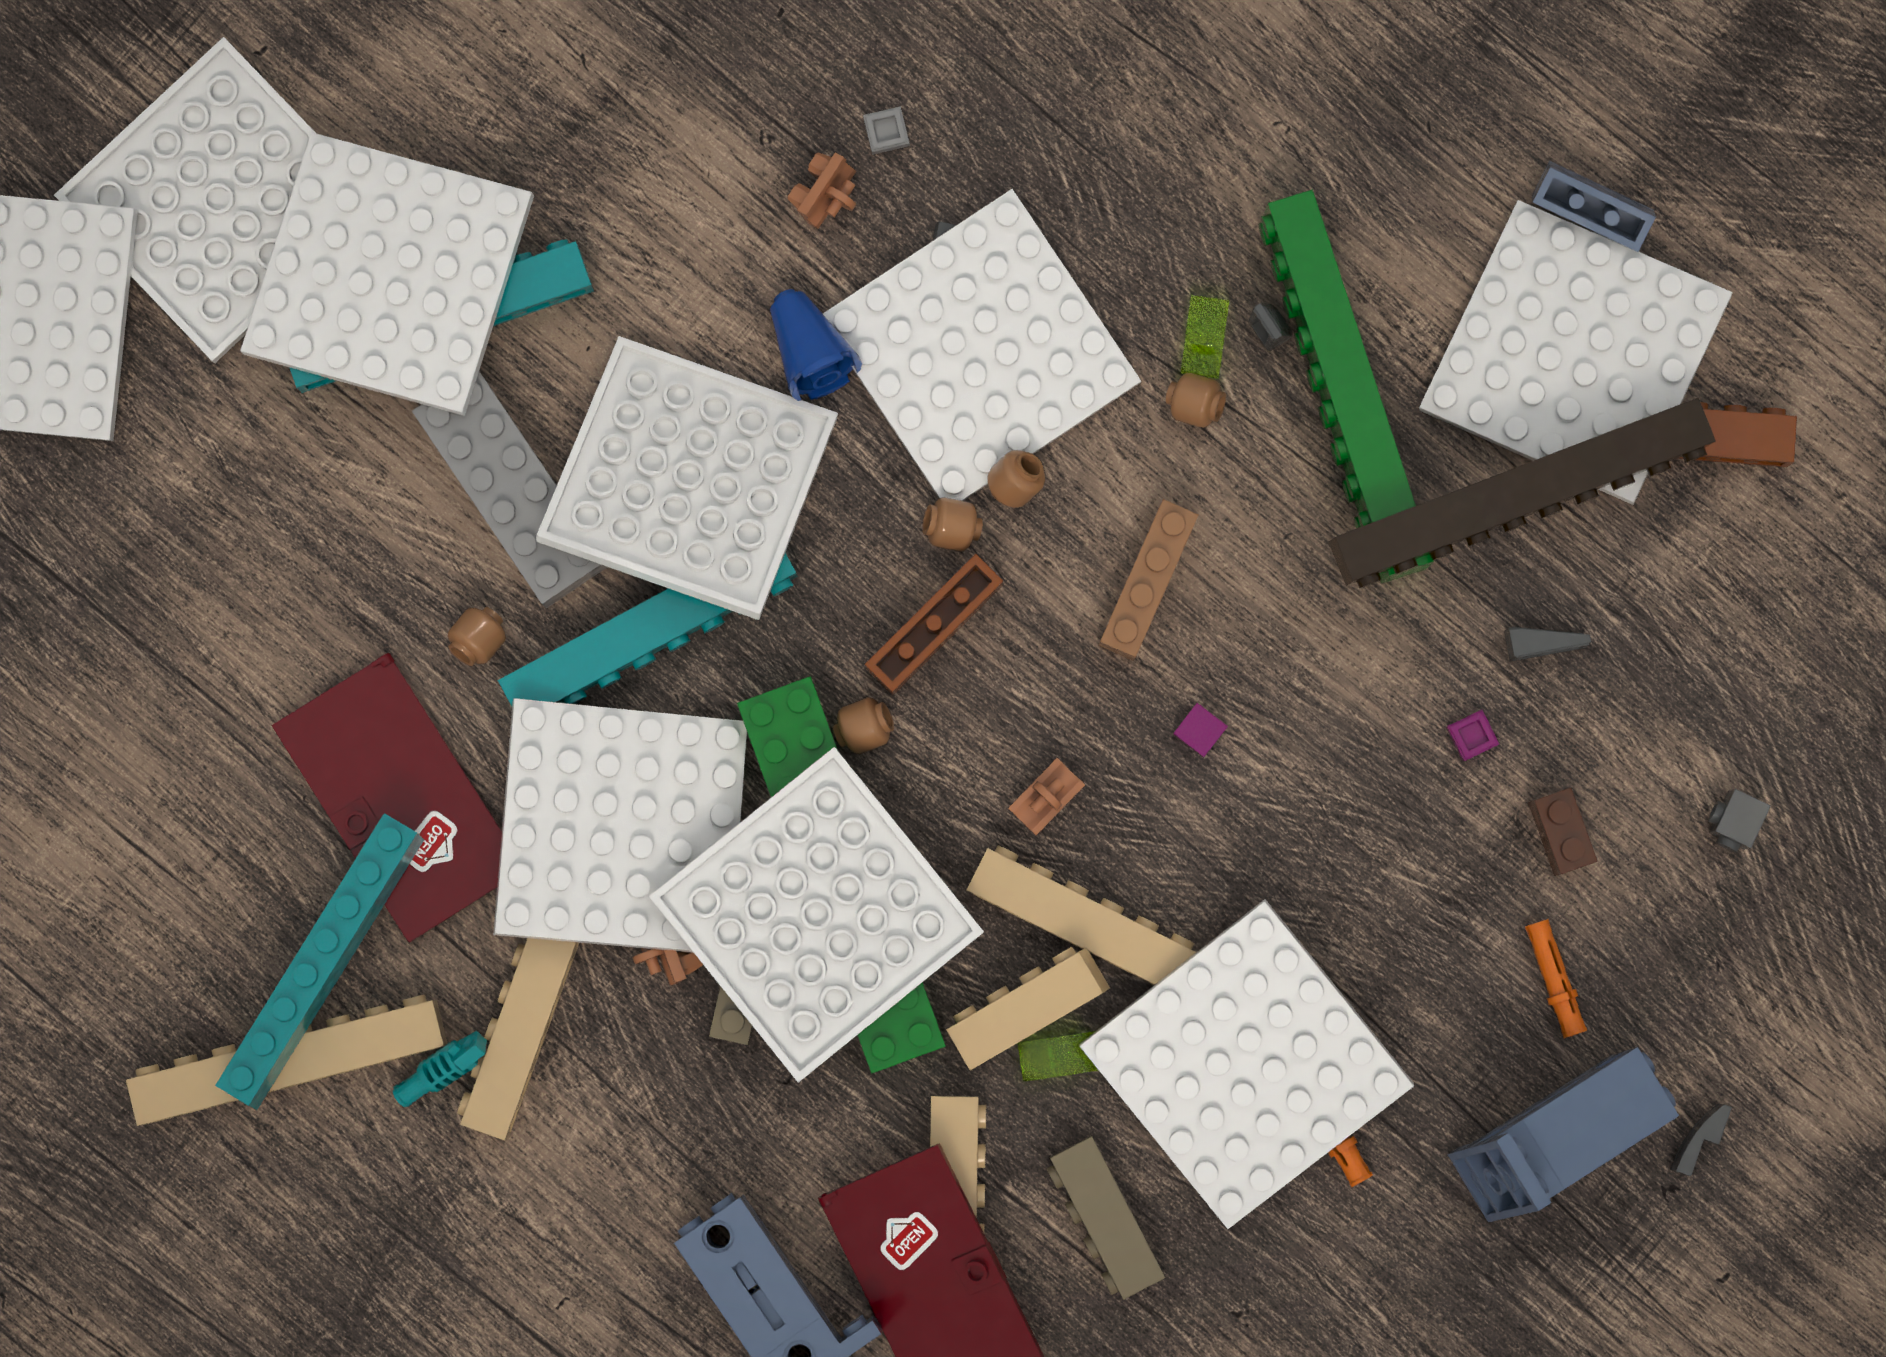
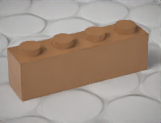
M1165 499L1162 500L1098 646L1132 661L1135 660L1199 514Z

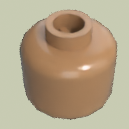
M1185 373L1178 382L1172 381L1166 394V404L1171 405V414L1176 421L1202 428L1208 427L1213 421H1219L1226 403V393L1222 392L1219 381L1194 373Z
M1012 450L1005 454L990 469L987 476L988 487L993 497L1003 505L1012 508L1022 507L1042 490L1045 483L1043 465L1032 453Z
M941 497L934 505L929 504L925 511L922 526L923 534L928 535L929 542L935 547L961 552L969 548L973 540H979L983 520L977 517L976 508L972 503Z
M485 607L483 610L468 608L447 633L448 640L451 643L448 646L449 650L456 658L469 666H473L474 663L486 664L506 640L505 631L501 626L503 619L488 607Z
M870 697L842 707L838 711V724L833 726V731L841 747L847 745L856 754H863L885 745L890 739V732L894 730V722L884 702L878 703Z

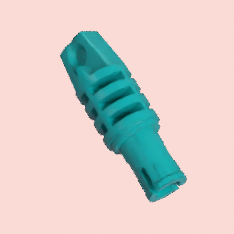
M475 1031L459 1041L453 1040L443 1048L437 1050L436 1053L421 1061L416 1069L417 1072L393 1086L395 1099L403 1107H409L428 1092L443 1090L446 1086L452 1084L478 1065V1059L485 1055L487 1040L478 1031Z

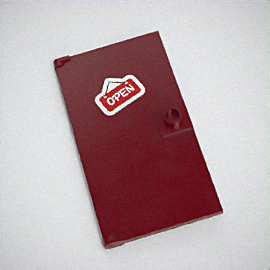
M387 653L271 726L355 859L384 813L414 830L424 839L384 904L404 937L410 943L497 888L502 831L394 663L395 660L390 653Z
M940 1143L842 1187L824 1193L817 1198L895 1357H1044L1006 1279L1007 1277L990 1242L987 1241Z

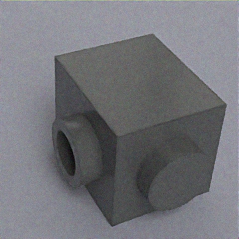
M1737 789L1729 790L1724 801H1717L1710 813L1708 822L1713 825L1709 833L1718 837L1716 844L1730 851L1738 853L1739 848L1744 850L1750 849L1771 805Z

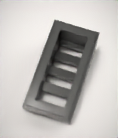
M1260 303L1253 308L1248 323L1267 351H1272L1291 339L1293 336L1292 330L1274 305Z
M1522 627L1507 628L1504 631L1509 660L1512 661L1584 649L1591 643L1590 635L1584 633Z

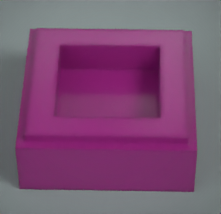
M1196 703L1173 735L1204 758L1228 726L1200 704Z
M1483 710L1446 727L1463 762L1499 745Z

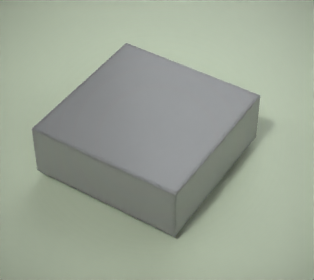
M901 106L863 115L872 155L910 146Z

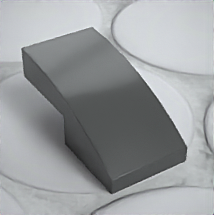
M1717 1104L1694 1125L1677 1151L1670 1170L1686 1176L1692 1175L1703 1141L1712 1144L1720 1143L1732 1107L1725 1104Z

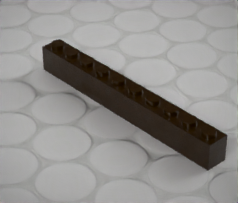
M1696 398L1338 535L1329 541V545L1345 585L1348 586L1357 582L1360 589L1382 580L1379 573L1394 568L1395 573L1400 574L1417 567L1416 559L1430 554L1432 560L1455 552L1452 545L1466 540L1468 546L1483 542L1491 538L1488 531L1502 526L1504 532H1509L1527 524L1525 517L1539 512L1541 519L1563 510L1561 505L1563 502L1575 498L1578 505L1599 496L1597 489L1611 484L1613 491L1635 483L1633 475L1646 470L1649 477L1671 469L1669 462L1680 457H1683L1685 463L1707 455L1705 448L1716 442L1700 400Z

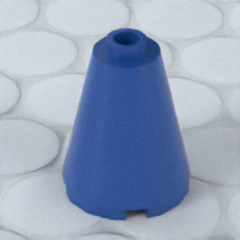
M794 289L785 290L774 298L770 312L788 389L792 397L797 401H801L800 395L808 394L810 400L818 399L833 393L850 382L847 375L853 370L852 366H854L858 373L861 370L862 361L855 350L804 292H795Z

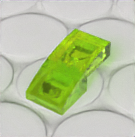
M1191 294L1180 373H1194L1219 379L1229 299Z
M1095 1031L1018 1042L1023 1082L1099 1071L1080 1048V1043Z

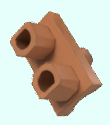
M836 152L832 157L816 153L809 163L808 171L818 179L811 189L800 183L795 185L788 195V200L810 225L819 229L827 215L835 218L841 207L853 211L857 205L848 197L855 187V184L850 180L856 171L846 163V159Z
M1056 758L1008 809L1037 836L1085 784Z
M641 948L642 953L632 957L635 965L646 961L651 975L662 971L657 957H660L670 986L687 979L686 975L703 966L702 962L693 952L677 953L674 950Z

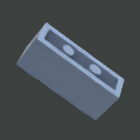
M1550 160L1532 193L1533 203L1639 252L1656 218L1653 209Z

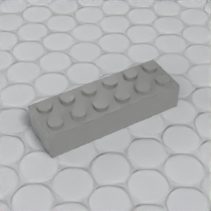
M480 371L465 416L423 404L412 410L433 444L545 608H548L607 568V566L536 542V535L557 485Z

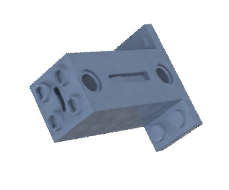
M1636 1047L1611 1055L1478 1140L1460 1146L1447 1154L1488 1222L1537 1212L1552 1203L1550 1201L1551 1197L1679 1116L1674 1108L1676 1102L1673 1095L1666 1087L1660 1085L1654 1075V1064L1647 1054L1640 1052L1639 1048Z
M732 1193L710 1208L714 1215L703 1222L701 1217L698 1216L678 1230L681 1238L674 1242L675 1246L751 1357H792L790 1349L797 1344L807 1346L810 1349L811 1357H849L881 1335L882 1328L874 1315L868 1320L863 1315H860L843 1327L842 1332L844 1336L840 1337L744 1194L735 1199ZM712 1226H725L730 1233L729 1243L725 1245L715 1243L710 1236Z

